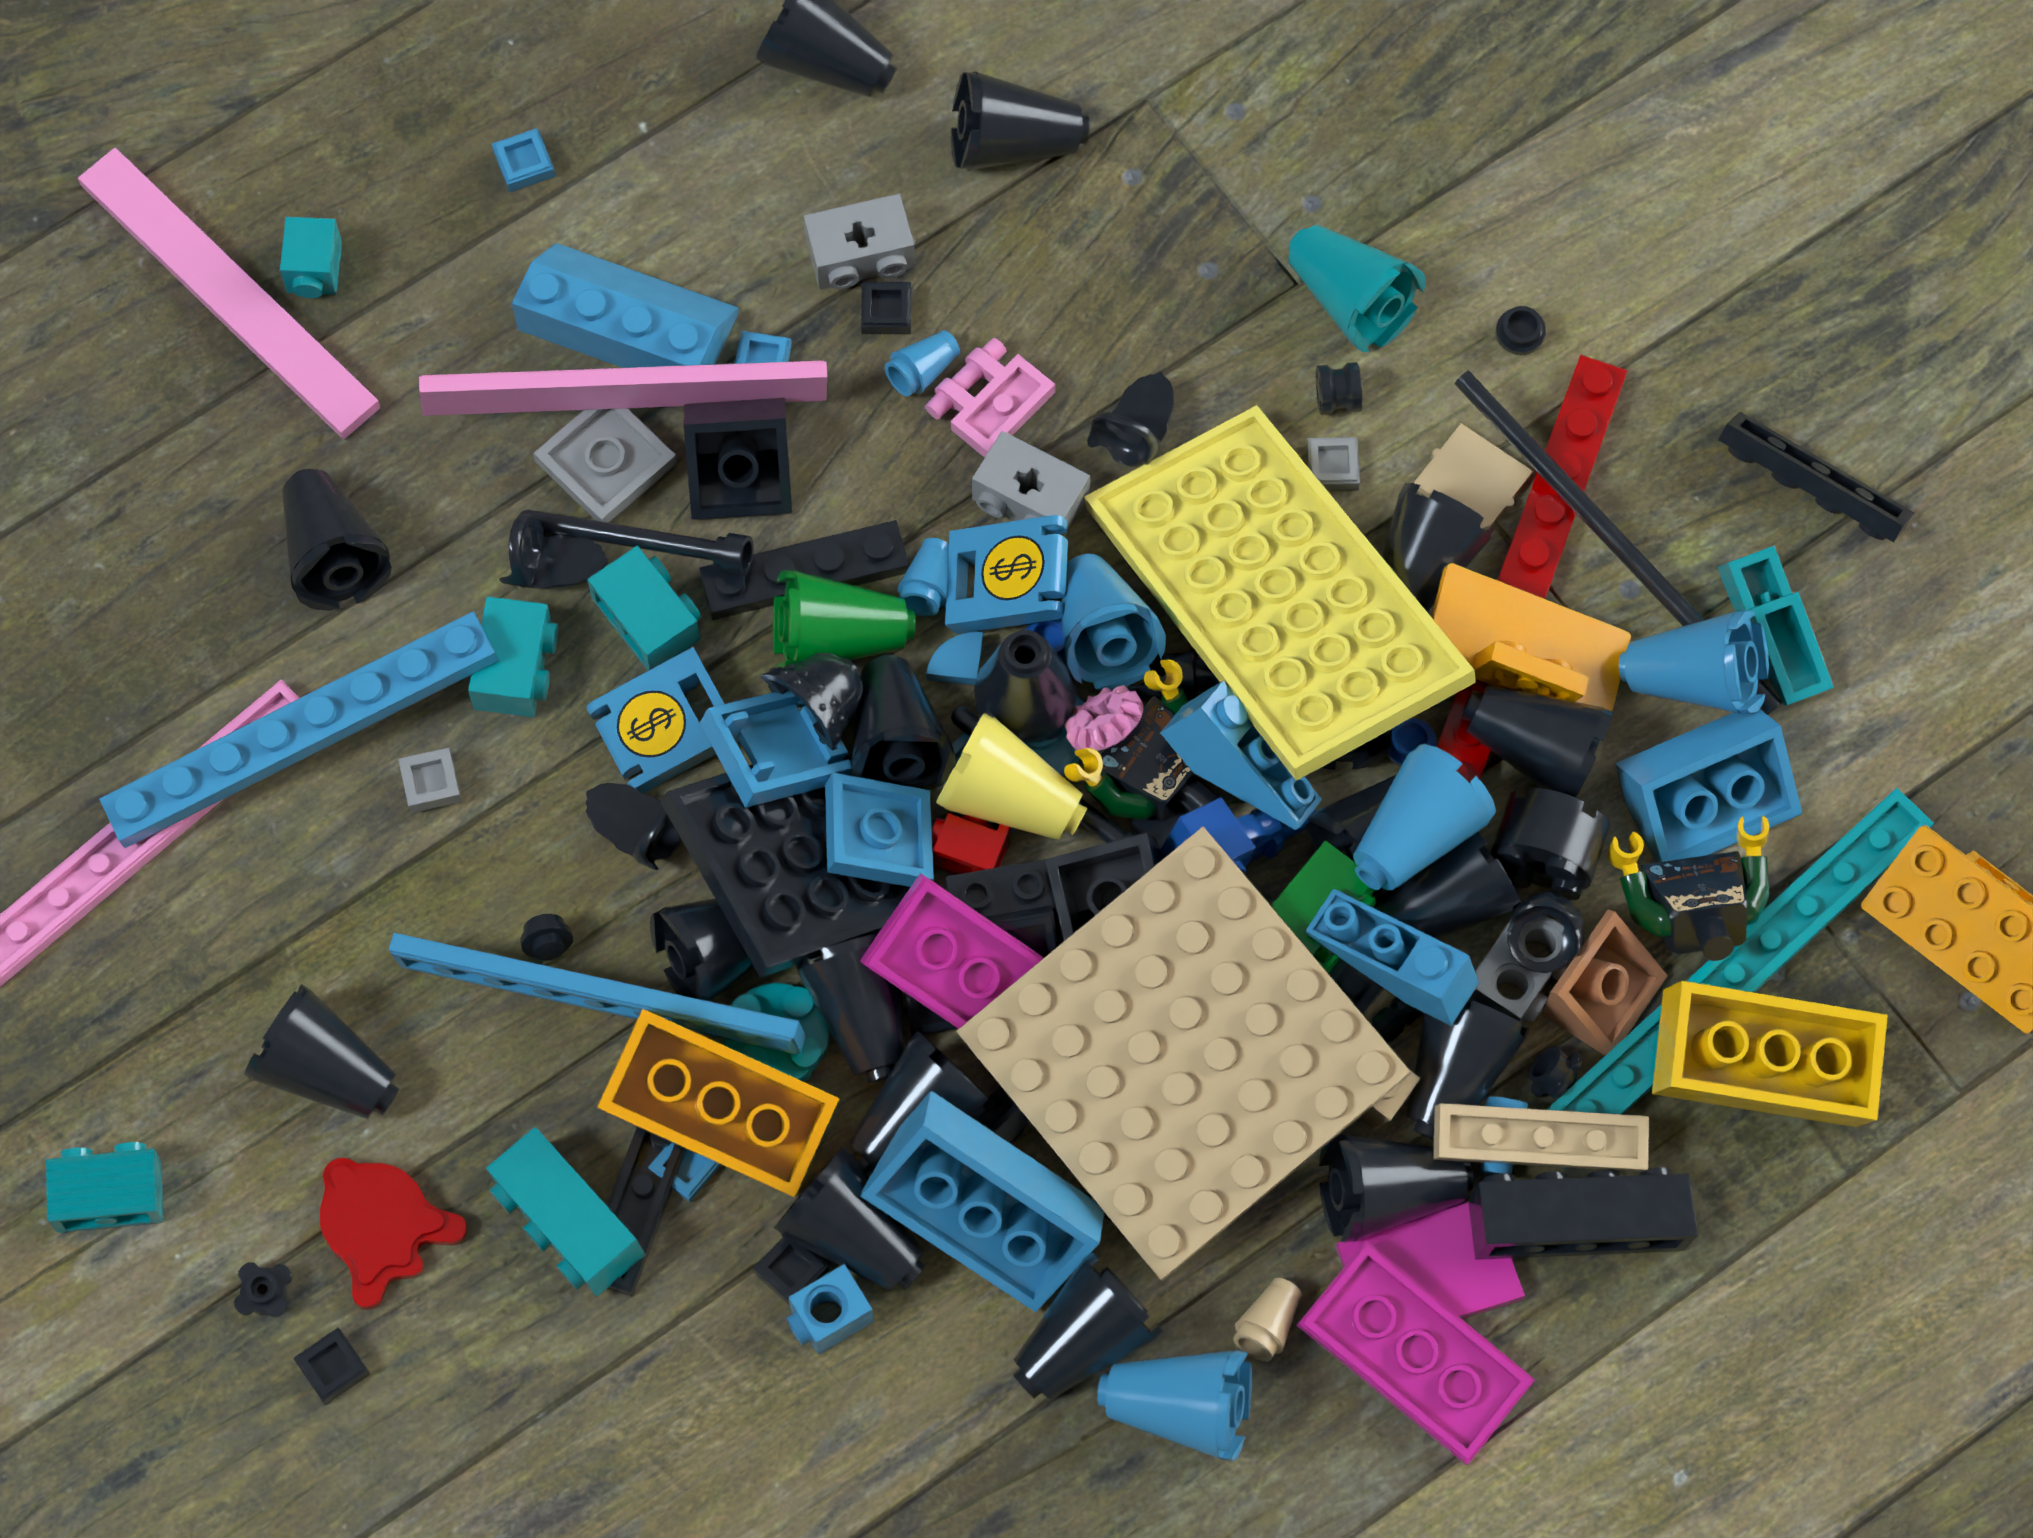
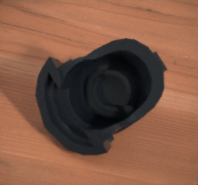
M817 653L797 664L773 667L768 672L760 675L769 685V690L772 693L776 691L783 695L790 690L804 702L805 706L808 707L818 720L812 726L819 736V741L824 745L826 744L833 751L842 738L841 733L855 716L863 695L861 675L856 666L844 657L839 658L830 653Z

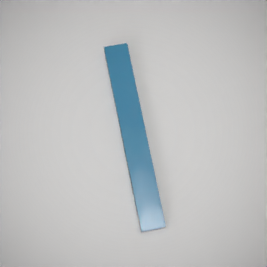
M393 933L388 949L401 968L637 1019L641 1010L645 1009L696 1033L796 1055L802 1052L806 1038L799 1021L398 933Z

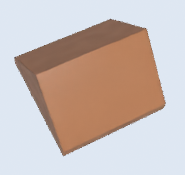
M1607 910L1583 944L1580 953L1574 957L1551 990L1542 1015L1606 1056L1628 1035L1668 975L1615 911Z

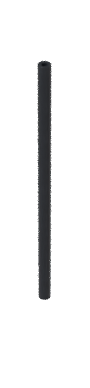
M1469 370L1456 380L1454 385L1682 626L1705 620ZM1758 680L1756 694H1766L1760 709L1769 715L1782 701L1762 680Z

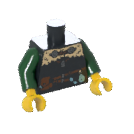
M1173 660L1160 661L1161 666L1166 672V679L1163 683L1156 671H1146L1144 675L1146 686L1154 691H1161L1163 695L1160 699L1153 696L1143 707V715L1139 723L1124 740L1110 748H1106L1101 755L1093 748L1075 750L1076 756L1083 761L1084 770L1076 763L1065 766L1064 774L1067 779L1074 782L1085 780V789L1111 816L1147 820L1153 816L1163 821L1178 803L1191 812L1220 798V795L1201 782L1202 777L1191 771L1160 734L1179 709L1190 702L1185 690L1178 687L1181 684L1183 674L1180 665Z
M1762 815L1761 833L1756 836L1749 835L1744 831V816L1738 821L1736 839L1740 847L1746 850V857L1741 858L1739 851L1643 864L1641 865V872H1639L1637 865L1644 847L1641 836L1636 832L1631 833L1628 843L1632 853H1625L1620 850L1618 840L1614 837L1609 846L1607 856L1611 865L1623 870L1624 877L1620 878L1631 919L1634 923L1653 935L1661 937L1673 953L1685 954L1702 951L1704 956L1711 961H1720L1727 958L1733 952L1734 946H1740L1746 942L1747 926L1757 922L1769 899L1767 856H1762L1761 850L1768 839L1770 826L1768 819Z

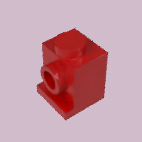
M949 813L946 820L937 818L932 828L934 868L957 875L1001 867L1010 845L1011 827L1000 824L996 831L991 829V825L985 820L965 814L961 818Z

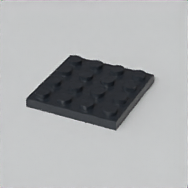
M848 753L842 761L851 760ZM723 773L667 791L660 802L760 978L801 964L807 957L809 960L822 956L820 951L822 948L867 935L879 934L910 889L908 886L827 872L825 787L745 808L727 773Z

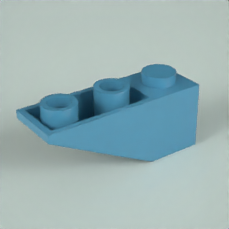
M1225 682L1218 683L1183 705L1160 734L1191 771L1295 830L1300 828L1320 803L1321 797L1305 777L1297 781L1294 779L1247 718L1248 714L1243 703L1238 697L1234 696Z
M1334 888L1305 931L1312 939L1406 1004L1452 1026L1479 984L1468 954Z

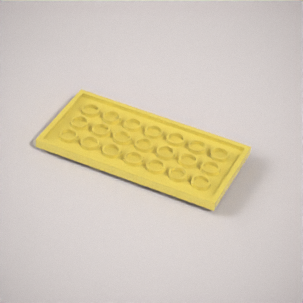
M1257 405L1152 460L1149 465H1143L1084 496L1087 511L1219 682L1224 681L1234 696L1241 700L1247 711V718L1296 781L1476 683L1475 670Z

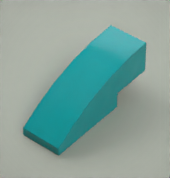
M1775 546L1717 566L1734 610H1752L1755 615L1750 618L1751 623H1761L1763 626L1768 647V679L1784 706L1834 688L1799 592L1792 593Z

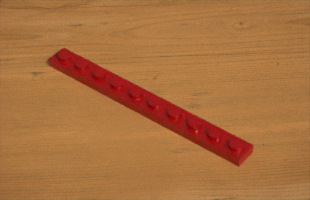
M1580 355L1545 451L1585 492L1628 370ZM1538 473L1534 479L1497 581L1546 599L1576 513ZM1475 679L1476 683L1456 693L1437 744V748L1454 756L1462 763L1457 772L1469 783L1475 776L1479 780L1481 779L1491 751L1466 732L1469 721L1461 718L1473 689L1482 693L1488 684Z

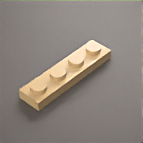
M1442 1103L1435 1106V1160L1601 1170L1612 1169L1634 1172L1648 1170L1649 1116Z

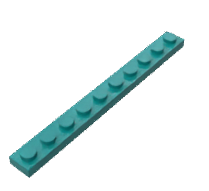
M1895 788L1762 911L1756 923L1747 926L1746 942L1740 946H1734L1733 952L1723 960H1709L1687 982L1756 993L1885 873L1919 827L1926 825L1932 829L1934 822L1898 788ZM1662 1004L1547 1110L1624 1115L1653 1088Z

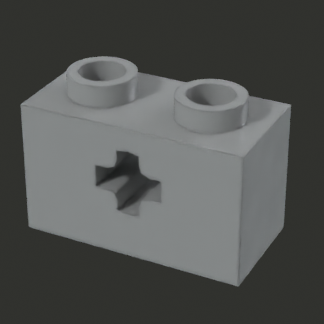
M900 194L803 215L805 239L819 290L830 287L845 289L855 285L860 280L877 276L893 278L903 274L908 269L915 268V246ZM858 244H863L864 248H858Z
M1004 431L1000 432L972 478V500L976 501L978 507L985 513L997 518L1005 516L1013 521L1059 515L1067 520V532L1060 534L1064 537L1085 505L1084 496L1090 494V475Z

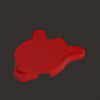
M342 1157L331 1161L323 1171L322 1177L325 1191L320 1207V1227L324 1239L335 1256L349 1268L352 1277V1298L361 1309L370 1310L376 1308L382 1302L390 1282L399 1279H412L422 1274L424 1263L418 1254L422 1245L454 1246L460 1244L467 1235L468 1227L463 1217L432 1206L423 1196L418 1184L405 1171L393 1165L384 1163H356Z

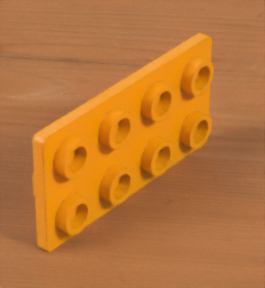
M1450 563L1444 567L1431 618L1475 670V679L1494 686L1600 706L1613 711L1621 679L1619 674V658L1622 652H1626L1631 639L1628 631L1456 564Z
M1923 825L1919 827L1861 902L1862 909L2021 1031L2030 1033L2033 1030V895L1974 850L1965 855L1928 826Z

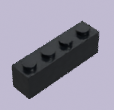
M1665 1167L1650 1168L1646 1171H1641L1639 1175L1620 1176L1619 1171L1612 1169L1594 1171L1584 1178H1567L1565 1172L1559 1171L1539 1174L1533 1180H1515V1176L1512 1174H1493L1483 1178L1482 1182H1478L1468 1197L1475 1260L1685 1251L1698 1236L1690 1174H1672L1671 1169Z

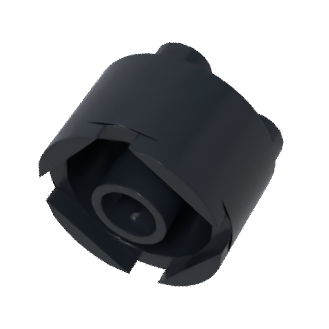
M1527 788L1524 797H1518L1516 790L1509 795L1490 853L1494 859H1498L1513 886L1528 888L1533 883L1549 888L1553 894H1560L1569 900H1578L1581 897L1582 891L1590 887L1610 828L1608 819L1598 810L1595 818H1592L1582 812L1583 801L1561 792L1543 788Z

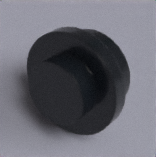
M1517 306L1507 310L1500 316L1496 325L1498 343L1503 349L1515 355H1527L1535 352L1543 344L1546 335V326L1542 317L1534 309L1526 306Z
M537 915L529 919L523 926V934L520 938L521 948L526 955L538 960L548 961L556 959L572 945V930L559 915Z

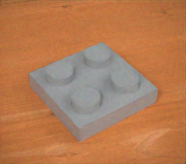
M628 408L583 410L533 453L535 462L596 521L607 523L612 521L677 464L676 454Z

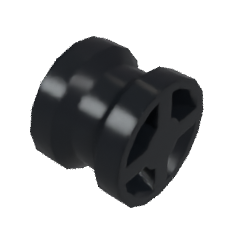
M1357 362L1346 363L1341 369H1332L1328 365L1316 366V394L1320 415L1332 414L1335 409L1346 408L1350 413L1362 411V384Z

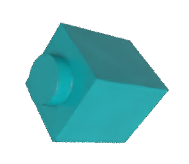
M285 218L280 273L287 293H294L303 298H317L322 294H337L342 240L336 219Z

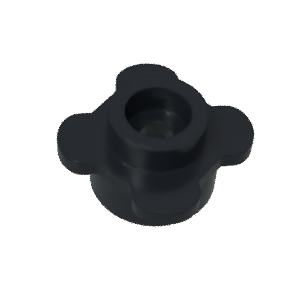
M1549 1047L1542 1051L1534 1059L1528 1071V1077L1533 1082L1531 1093L1536 1097L1542 1094H1549L1552 1098H1557L1564 1094L1574 1085L1577 1079L1576 1070L1582 1064V1056L1577 1052L1567 1056L1558 1047Z
M249 1262L239 1269L238 1277L242 1283L240 1295L235 1298L234 1306L240 1314L248 1316L254 1312L258 1315H270L273 1318H277L287 1311L286 1285L291 1282L292 1274L285 1265L278 1264L273 1268H260L255 1263ZM265 1285L268 1287L267 1293L259 1294V1287Z

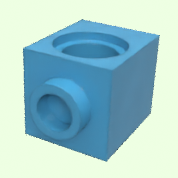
M845 1264L788 1297L790 1309L793 1313L786 1317L789 1327L802 1346L810 1342L818 1355L874 1322L873 1310ZM823 1302L835 1303L842 1310L840 1316L831 1323L818 1322L813 1318L812 1312L817 1305Z

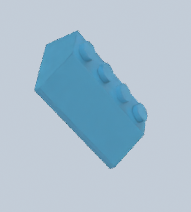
M555 243L531 262L512 302L518 331L622 368L715 365L739 314V307Z
M933 1091L928 1093L900 1125L861 1193L862 1198L1034 1312H1037L1079 1266L1083 1258L1090 1254L1100 1243L1104 1217L1103 1209L1094 1199Z

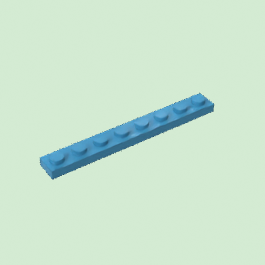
M473 611L99 798L119 842L124 848H127L499 661Z

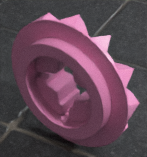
M1124 685L1118 686L1114 690L1105 687L1100 694L1094 697L1088 696L1087 701L1083 705L1074 707L1073 717L1069 718L1064 724L1067 730L1066 738L1076 750L1093 748L1100 751L1110 748L1124 740L1137 726L1143 715V703L1136 691H1129Z

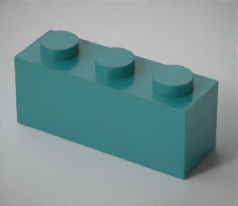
M536 1127L532 1128L486 1167V1170L495 1182V1185L489 1189L490 1193L508 1214L518 1209L529 1221L522 1227L525 1233L542 1252L550 1246L563 1259L556 1267L576 1290L585 1284L597 1298L613 1281L621 1277L633 1264L645 1256L637 1239Z

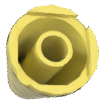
M985 713L975 727L936 801L937 804L946 810L1056 840L1060 839L1063 831L1073 836L1087 810L1086 807L1079 804L1083 793L995 717L992 718Z

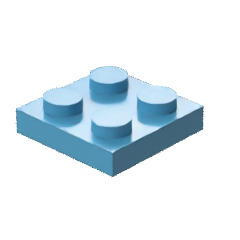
M832 773L825 783L827 872L908 887L913 885L920 873L933 880L930 790Z

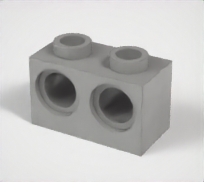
M1545 914L1527 922L1521 929L1519 936L1520 950L1528 959L1535 962H1545L1553 959L1560 952L1562 946L1563 926ZM1509 922L1475 973L1479 984L1467 1002L1472 1003V1001L1504 1013L1521 1023L1527 1020L1534 1024L1544 1010L1548 1000V996L1543 994L1553 978L1557 981L1560 979L1570 963L1561 969L1549 973L1532 972L1522 967L1511 955L1507 944ZM1534 941L1541 942L1549 948L1551 955L1546 958L1534 957L1528 953L1525 945ZM1506 982L1513 983L1521 989L1523 996L1515 1000L1507 999L1498 992L1497 986Z

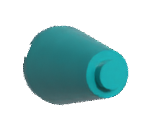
M1313 225L1299 230L1289 243V264L1349 342L1361 352H1370L1367 346L1373 343L1380 348L1389 344L1403 331L1417 311L1418 306L1412 300L1417 289L1424 293L1426 278L1424 273L1415 265L1321 225Z

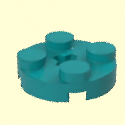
M771 983L755 987L733 1000L732 1007L799 1021L806 1038L802 1052L798 1053V1055L723 1038L724 1046L800 1081L805 1082L812 1076V1072L819 1067L822 1059L824 1061L830 1042L829 1028L808 990L789 984Z

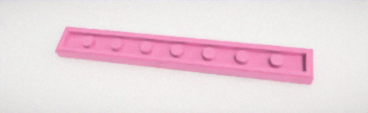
M114 147L78 177L82 188L343 440L381 408L377 398L117 148Z
M824 361L422 375V377H419V393L423 416L673 407L691 403L785 398V402L826 401L827 364Z
M281 679L201 747L299 699V697ZM221 801L127 848H124L119 842L111 823L107 824L0 914V987Z

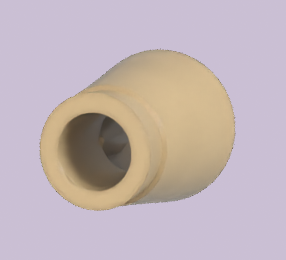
M1274 1278L1270 1286L1264 1290L1235 1323L1237 1332L1233 1340L1236 1346L1241 1351H1246L1250 1357L1260 1361H1270L1274 1354L1281 1353L1298 1306V1301L1302 1296L1300 1289L1286 1279Z

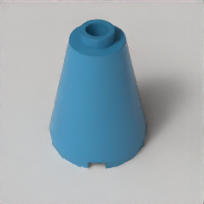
M1083 554L1068 561L1066 597L1061 598V603L1064 605L1062 630L1064 658L1074 679L1082 683L1081 679L1093 683L1095 688L1100 690L1105 687L1112 690L1122 685L1127 687L1143 679L1146 671L1151 670L1149 665L1159 654L1160 658H1162L1165 652L1166 634L1160 619L1101 556Z
M1738 610L1629 643L1626 652H1622L1619 658L1621 680L1625 683L1627 682L1630 690L1635 693L1740 714L1758 712L1764 703L1766 695L1756 694L1758 680L1768 679L1769 673L1768 647L1763 626L1761 623H1751L1750 618L1755 615L1752 610Z
M1419 745L1406 756L1353 855L1357 865L1355 868L1357 876L1374 890H1379L1381 887L1386 890H1394L1486 827L1495 815L1496 809L1493 798L1484 784L1476 776L1469 783L1460 775L1457 770L1462 763L1454 756L1434 746Z
M1238 1350L1117 1363L1112 1366L1109 1374L1103 1373L1100 1377L1097 1395L1098 1405L1105 1407L1107 1417L1215 1458L1234 1461L1238 1458L1245 1436L1235 1435L1236 1428L1240 1426L1242 1419L1249 1420L1252 1392L1251 1363L1244 1361L1248 1355L1247 1352Z

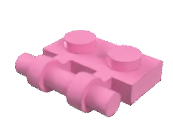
M992 338L982 349L975 348L965 358L966 365L952 379L945 378L935 388L936 395L925 405L927 412L937 420L950 408L959 411L951 420V430L984 458L1001 431L1013 436L1055 393V383L1019 354L1005 367L1001 365L998 360L1007 350L996 338ZM980 378L987 379L989 383L975 397L967 392Z

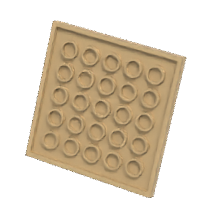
M1201 827L956 1031L1161 1281L1166 1279L1411 1074V1071L1204 827Z

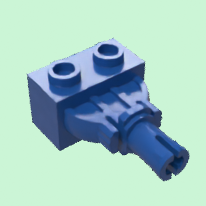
M1222 797L1179 817L1160 850L1164 859L1201 827H1204L1242 873L1245 874L1247 871L1245 866L1263 855H1266L1267 858L1277 856L1283 848L1284 841L1306 830L1305 825L1310 821L1307 819L1300 828L1295 830L1257 808L1253 809L1250 814L1235 818Z

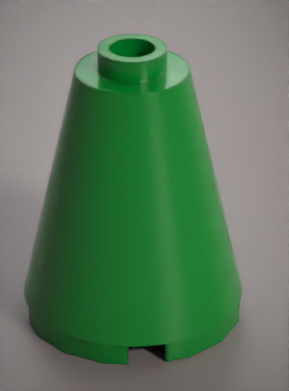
M781 570L778 575L777 583H786L784 596H774L773 649L774 654H784L785 661L776 664V667H785L793 663L797 664L817 653H830L850 661L903 650L906 640H913L916 626L915 612L913 609H907L906 602L902 598L794 570Z

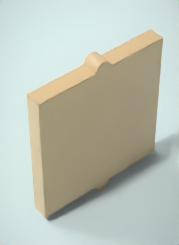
M1460 423L1441 449L1436 448L1432 451V460L1414 483L1420 485L1418 491L1430 498L1433 490H1436L1476 511L1484 517L1479 526L1484 528L1489 525L1493 526L1505 509L1511 510L1513 508L1515 496L1532 476L1533 471Z

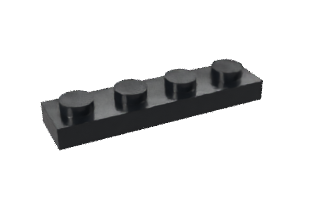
M1741 411L1727 423L1718 441L1729 446L1728 451L1737 459L1746 463L1756 462L1772 471V477L1780 484L1792 489L1799 487L1816 497L1815 501L1820 507L1833 514L1844 513L1859 522L1860 529L1875 539H1888L1894 543L1914 515L1913 511Z
M897 520L753 554L751 567L746 576L723 573L721 567H715L713 564L699 568L712 620L773 606L774 596L785 595L786 583H777L781 570H794L857 586L903 575L907 572L909 563Z

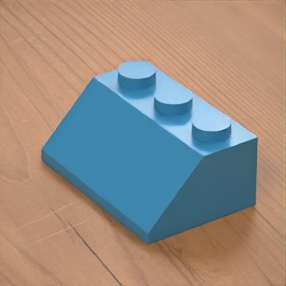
M1760 709L1754 713H1730L1615 763L1626 806L1656 863L1706 856L1737 843L1738 821L1742 816H1744V831L1753 836L1761 832L1762 815L1768 819L1769 828L1803 814L1781 725Z

